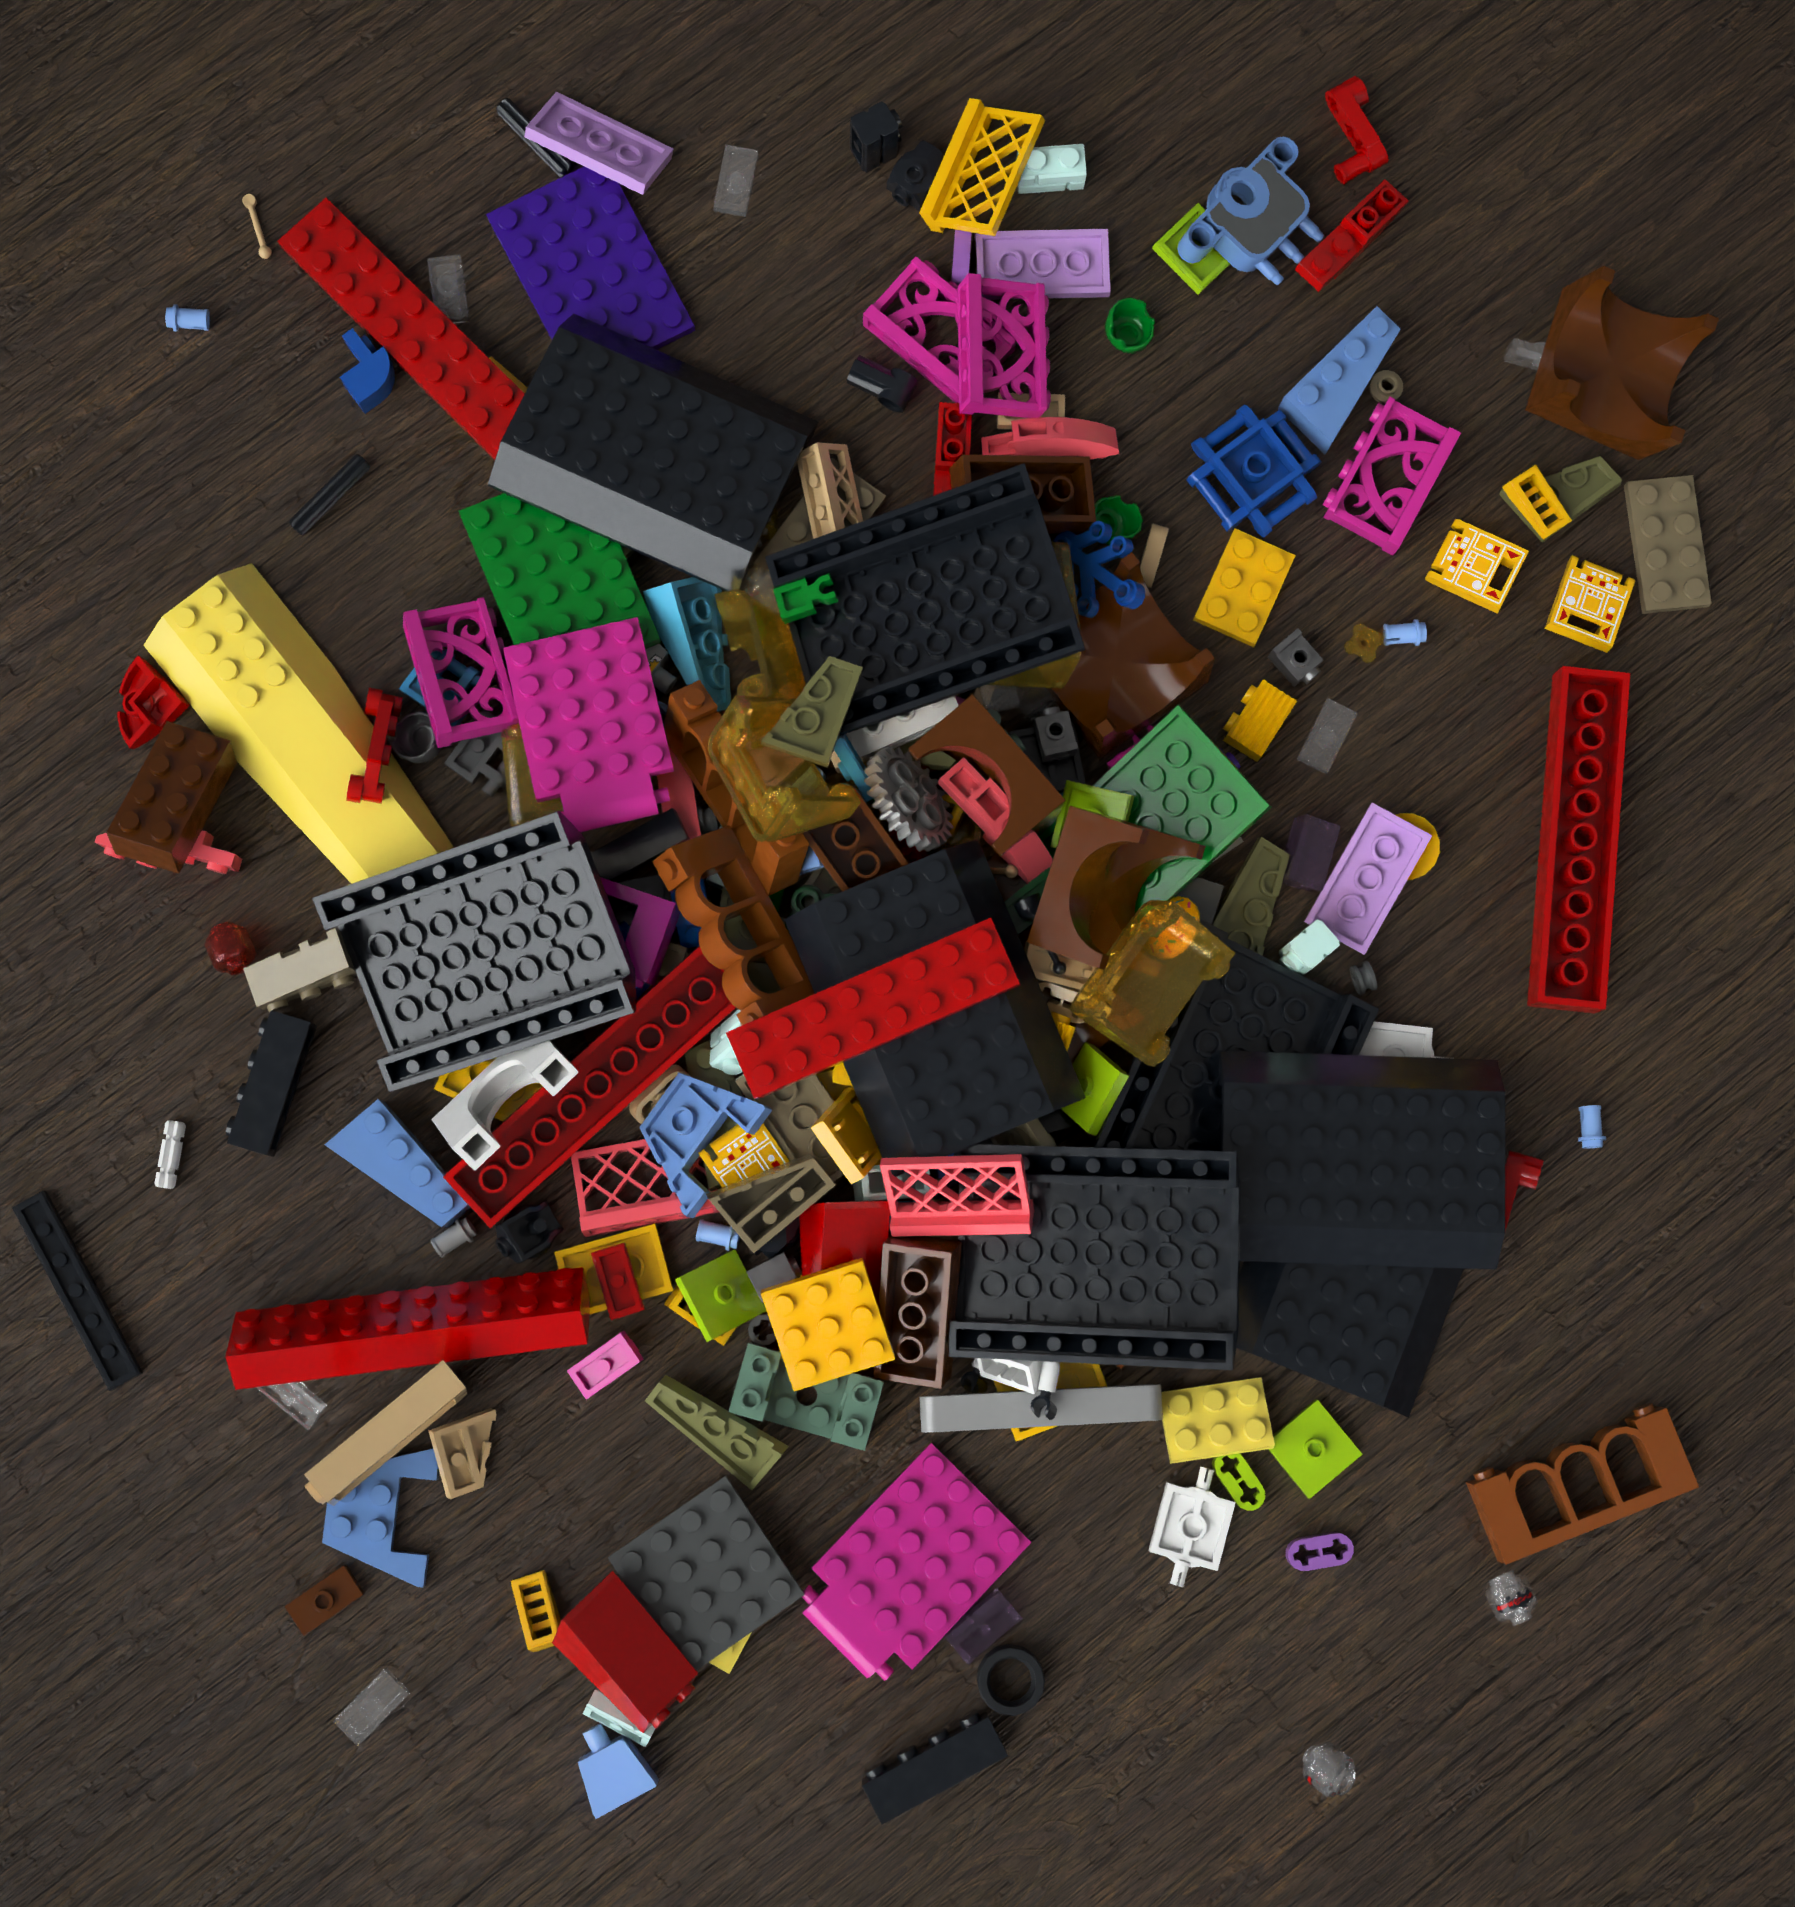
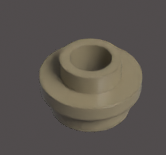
M1383 370L1373 376L1369 390L1376 401L1385 404L1389 396L1396 400L1401 396L1403 382L1395 372ZM1382 382L1391 383L1392 390H1385L1382 387Z

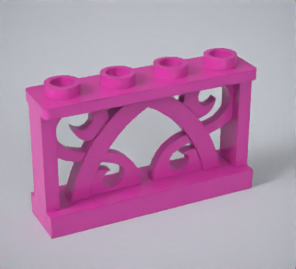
M915 256L907 268L880 298L863 313V326L952 401L959 403V348L943 344L927 351L922 346L925 340L926 329L921 318L930 315L955 317L958 326V285L952 281L946 282L939 276V271L932 263L927 260L923 262ZM913 282H922L929 288L930 292L923 296L916 289L915 300L917 304L912 305L906 296V289ZM899 296L904 308L889 316L884 315L883 312ZM938 296H939L943 301H937ZM912 319L919 330L915 336H910L905 332L907 327L913 328V324L910 321ZM982 320V327L985 330L993 328V320L990 324L986 320ZM1003 326L990 339L996 345L994 355L998 358L1001 365L1015 351L1016 347L1015 338ZM942 353H949L957 356L958 360L949 356L950 363L944 365L939 361V356ZM983 362V371L989 372L991 368L993 369L989 362Z
M968 273L958 285L960 414L973 415L975 412L1022 418H1039L1048 410L1051 402V393L1047 390L1050 360L1046 358L1049 328L1045 326V315L1048 310L1049 299L1045 295L1044 283L1031 284L982 278L981 274ZM982 294L1001 296L1002 298L998 305L982 297ZM1012 298L1024 300L1027 304V316L1024 317L1019 314L1018 309L1020 305L1015 306L1009 313L1006 310L1007 302ZM992 319H994L995 322L991 330H985L982 327V320H986L990 324ZM1001 326L1015 338L1023 351L1017 362L1006 371H1003L1000 361L993 353L982 348V342L992 339L999 332ZM983 362H989L993 369L991 368L989 372L983 371ZM1010 383L1013 391L1019 395L1023 393L1020 389V384H1026L1029 387V400L1026 402L1015 400L1009 393L1007 384ZM999 389L1002 399L984 398L983 393Z
M1389 396L1385 405L1378 402L1369 418V421L1374 423L1370 432L1363 431L1353 448L1359 451L1355 460L1347 459L1338 477L1343 479L1339 489L1337 490L1332 487L1327 495L1323 506L1328 509L1323 518L1332 520L1382 547L1381 550L1393 556L1401 546L1461 433L1451 427L1446 428ZM1393 419L1403 422L1408 431L1407 441H1400L1401 431L1398 427H1395V435H1387L1384 430L1385 424ZM1416 430L1439 441V444L1414 440ZM1376 436L1382 446L1367 452ZM1411 454H1416L1413 462L1419 460L1423 463L1421 470L1417 471L1411 468ZM1403 455L1402 468L1408 480L1416 485L1414 490L1403 487L1393 488L1380 497L1373 479L1372 464L1391 456ZM1359 468L1361 484H1350ZM1350 494H1355L1359 500L1352 507L1359 508L1368 503L1370 509L1364 514L1352 515L1346 511L1344 499ZM1396 496L1402 500V507L1395 508L1392 502L1386 507L1384 503L1389 498ZM1375 514L1378 520L1391 533L1387 534L1365 521Z
M484 597L477 598L476 601L418 612L417 609L403 612V629L437 748L451 746L452 742L509 730L511 732L518 730L519 719L508 668H505L502 659L505 657L504 643L501 637L496 638L493 629L497 627L495 613L492 607L487 608ZM465 619H471L479 626V633L476 635H471L467 632L468 625L462 628L460 636L454 635L453 631L457 622ZM448 623L447 632L423 630L425 627ZM483 642L485 643L487 652L483 650L481 647H479V645H481ZM442 646L447 647L444 659L436 660L432 657L431 653L433 651H439L442 654ZM454 650L467 655L484 668L480 679L469 694L458 683L448 679H437L436 674L444 671L450 665ZM494 676L498 689L490 688ZM448 690H452L462 700L458 703L457 697L454 696V699L449 701L443 697V694ZM492 699L498 700L503 707V711L498 717L487 718L476 709V705L479 703L484 710L493 711L488 702ZM467 713H470L475 720L474 722L456 726L450 725Z

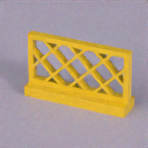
M969 98L919 212L931 231L943 233L945 228L996 236L1044 125L1045 119L1042 115L985 107L981 100ZM992 119L1003 120L1005 125L990 134L987 133ZM1024 124H1030L1029 131L1016 139L1013 130ZM1009 133L1012 142L996 151L992 143ZM989 145L992 154L975 163L974 160L978 151ZM1017 150L1019 155L1016 161L1004 168L1000 159ZM997 162L1000 171L983 180L980 171ZM976 174L979 183L963 192L962 188L965 181ZM1005 179L1006 185L1004 189L991 197L988 188ZM984 191L987 200L971 209L967 200ZM964 203L967 212L956 218H949L953 209ZM990 208L993 209L994 212L989 224L977 222L975 217Z

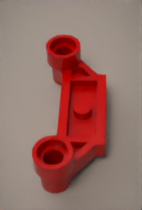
M369 688L365 714L376 716L367 757L365 776L350 775L346 801L361 803V800L382 804L385 783H379L382 765L389 766L392 746L386 745L388 736L395 737L403 697L384 694L381 689Z

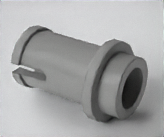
M467 1217L462 1220L457 1218L455 1225L435 1238L430 1239L433 1248L440 1257L444 1258L448 1253L466 1241L469 1243L473 1242V1237L477 1235V1231Z

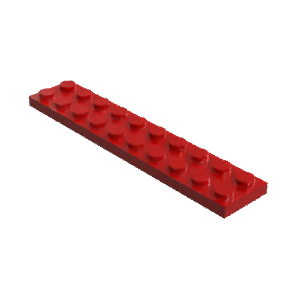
M327 198L323 199L277 241L278 244L380 347L384 346L387 354L495 460L500 442L525 393Z

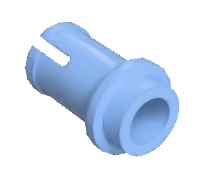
M173 304V307L166 308V327L173 328V331H178L179 328L208 331L210 325L209 309L179 308L178 304Z
M1414 619L1413 623L1383 625V630H1385L1383 631L1385 646L1414 643L1415 646H1419L1421 642H1426L1425 622H1419L1418 619Z
M1588 1105L1578 1107L1581 1124V1137L1578 1138V1142H1582V1148L1584 1149L1602 1148L1606 1136H1602L1601 1106Z
M700 1219L696 1241L725 1246L727 1251L730 1248L737 1249L740 1236L731 1226Z

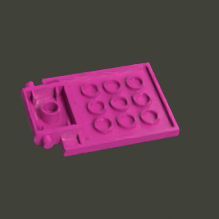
M638 617L503 647L537 803L561 798L564 810L561 812L579 832L659 814L657 804L670 801L667 787L653 790L651 777L674 772Z
M930 1443L811 1567L827 1586L819 1594L810 1585L803 1590L805 1595L802 1598L809 1605L802 1611V1614L867 1679L876 1672L885 1681L894 1672L886 1663L894 1652L913 1670L1032 1542Z

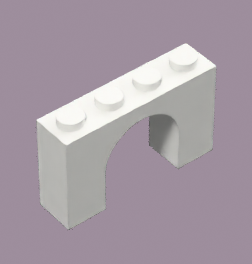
M550 1040L497 1057L431 1120L450 1147L472 1169L476 1170L501 1147L492 1135L490 1127L495 1114L510 1096L532 1083H540L552 1096H555L579 1071Z

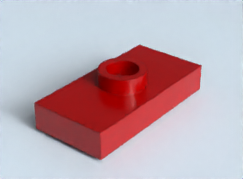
M626 1243L592 1252L591 1256L610 1320L645 1310Z

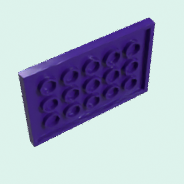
M583 166L486 214L551 341L558 327L573 314L656 350L696 331L694 323L619 183Z

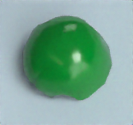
M1128 297L1118 300L1110 309L1105 322V333L1110 343L1117 350L1133 354L1144 350L1152 341L1155 319L1151 318L1146 311L1145 302Z
M1120 495L1099 498L1094 503L1096 521L1107 523L1112 528L1111 538L1103 544L1110 546L1111 541L1116 536H1123L1131 540L1141 531L1143 518L1137 504L1123 502Z

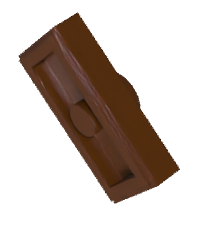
M345 1564L284 1607L303 1636H305L360 1598L365 1592Z

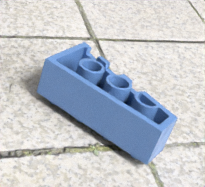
M1378 306L1284 396L1278 408L1324 455L1327 453L1400 331V328Z
M377 1099L324 1144L440 1227H450L457 1218H460L471 1208L443 1178L446 1172L383 1100Z

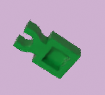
M830 574L819 577L811 585H809L806 578L773 589L784 624L816 614L815 605L817 604L829 605L839 602L835 591L827 594L822 593L826 586L833 585Z

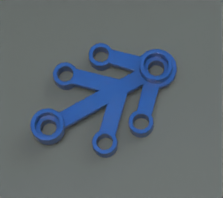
M1095 521L1090 526L1089 531L1079 535L1071 531L1059 533L1052 542L1058 563H1060L1066 588L1069 587L1068 594L1071 602L1077 598L1079 593L1078 586L1074 583V563L1079 566L1082 597L1076 603V611L1079 615L1087 618L1094 617L1099 611L1094 578L1112 590L1117 603L1123 607L1136 609L1145 599V588L1141 583L1130 579L1122 581L1101 565L1116 558H1124L1133 551V543L1130 539L1116 536L1111 541L1110 546L1090 554H1085L1082 551L1083 548L1093 543L1099 542L1103 544L1109 541L1112 536V528L1109 524L1102 521Z

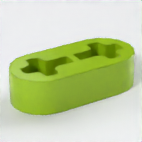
M1240 1453L1226 1455L1229 1459H1237V1463L1234 1464V1468L1239 1474L1237 1478H1234L1227 1470L1221 1471L1220 1468L1224 1465L1222 1460L1224 1456L1214 1457L1212 1468L1232 1500L1236 1502L1235 1504L1246 1511H1254L1260 1508L1265 1500V1490L1244 1457ZM1241 1481L1250 1489L1256 1488L1257 1492L1253 1495L1255 1498L1253 1503L1247 1500L1241 1501L1240 1497L1244 1494L1238 1484Z

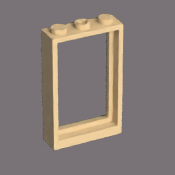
M442 1360L304 1475L309 1482L304 1487L317 1502L322 1504L327 1502L334 1506L467 1396L466 1387L445 1361Z

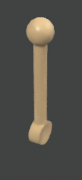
M246 194L242 202L250 212L260 245L259 256L268 259L272 255V250L266 245L255 206L257 205V200L254 195Z
M1008 865L1006 868L990 867L992 874L1006 875L1008 878H1014L1018 874V869L1014 865Z

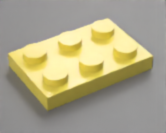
M1261 1377L1162 1392V1422L1170 1464L1273 1449L1275 1446Z

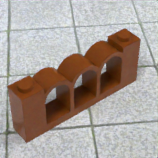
M698 680L670 693L664 722L667 743L722 827L730 825L768 896L798 881L809 842L792 817H788L777 795L771 789L765 788L763 778L754 760L747 752L739 749L738 741L730 724L723 715L717 712L718 706L702 682Z
M730 825L671 846L652 861L668 891L675 890V901L681 914L693 925L701 927L699 931V945L703 955L715 967L725 970L722 975V987L731 1004L740 1010L736 1016L741 1025L815 994L788 930ZM718 873L734 904L727 907L713 905L703 895L700 880ZM741 915L758 947L751 950H742L735 947L726 937L724 922ZM764 957L781 990L768 994L757 989L750 981L747 973V965Z
M1653 1403L1639 1406L1633 1409V1416L1625 1418L1627 1426H1605L1596 1432L1590 1442V1446L1573 1442L1561 1444L1551 1451L1545 1464L1524 1460L1514 1463L1506 1471L1498 1469L1494 1471L1493 1467H1487L1473 1473L1475 1479L1467 1481L1466 1484L1497 1561L1507 1565L1699 1488L1667 1408L1654 1407ZM1620 1434H1626L1634 1442L1651 1482V1485L1624 1496H1620L1605 1455L1610 1440ZM1574 1452H1582L1587 1456L1607 1501L1579 1514H1575L1560 1474L1563 1461ZM1536 1469L1546 1479L1562 1520L1530 1532L1518 1503L1515 1488L1522 1474Z

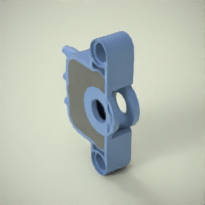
M1284 136L1278 137L1247 168H1231L1223 173L1218 183L1208 195L1207 209L1189 227L1178 243L1177 250L1184 261L1198 263L1214 248L1237 270L1252 272L1258 269L1268 280L1279 285L1284 280V277L1267 259L1277 248L1296 264L1304 258L1299 249L1288 239L1294 230L1299 227L1318 243L1324 238V234L1319 230V227L1307 217L1310 207L1307 195L1285 174L1298 157V147L1293 140ZM1232 195H1236L1239 198H1241V200L1244 202V205L1237 203L1233 199ZM1192 239L1199 241L1201 246L1196 245Z

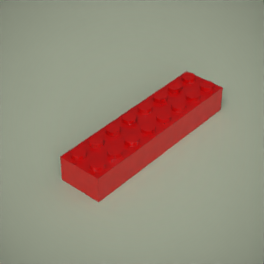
M988 918L730 1030L726 1034L754 1099H760L1018 987L1020 983L992 918Z

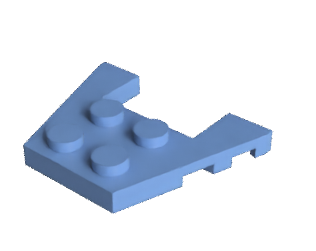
M678 1073L639 1128L657 1163L662 1165L668 1177L667 1183L671 1191L677 1194L682 1204L680 1206L682 1213L686 1217L694 1218L707 1201L708 1197L706 1194L710 1193L689 1172L700 1156L698 1152L706 1148L728 1116L744 1131L755 1135L772 1112V1109L769 1106L689 1075Z
M433 1448L391 1458L333 1506L327 1503L322 1543L414 1586L425 1587L429 1554L394 1551L393 1543L401 1478L438 1480L439 1468Z

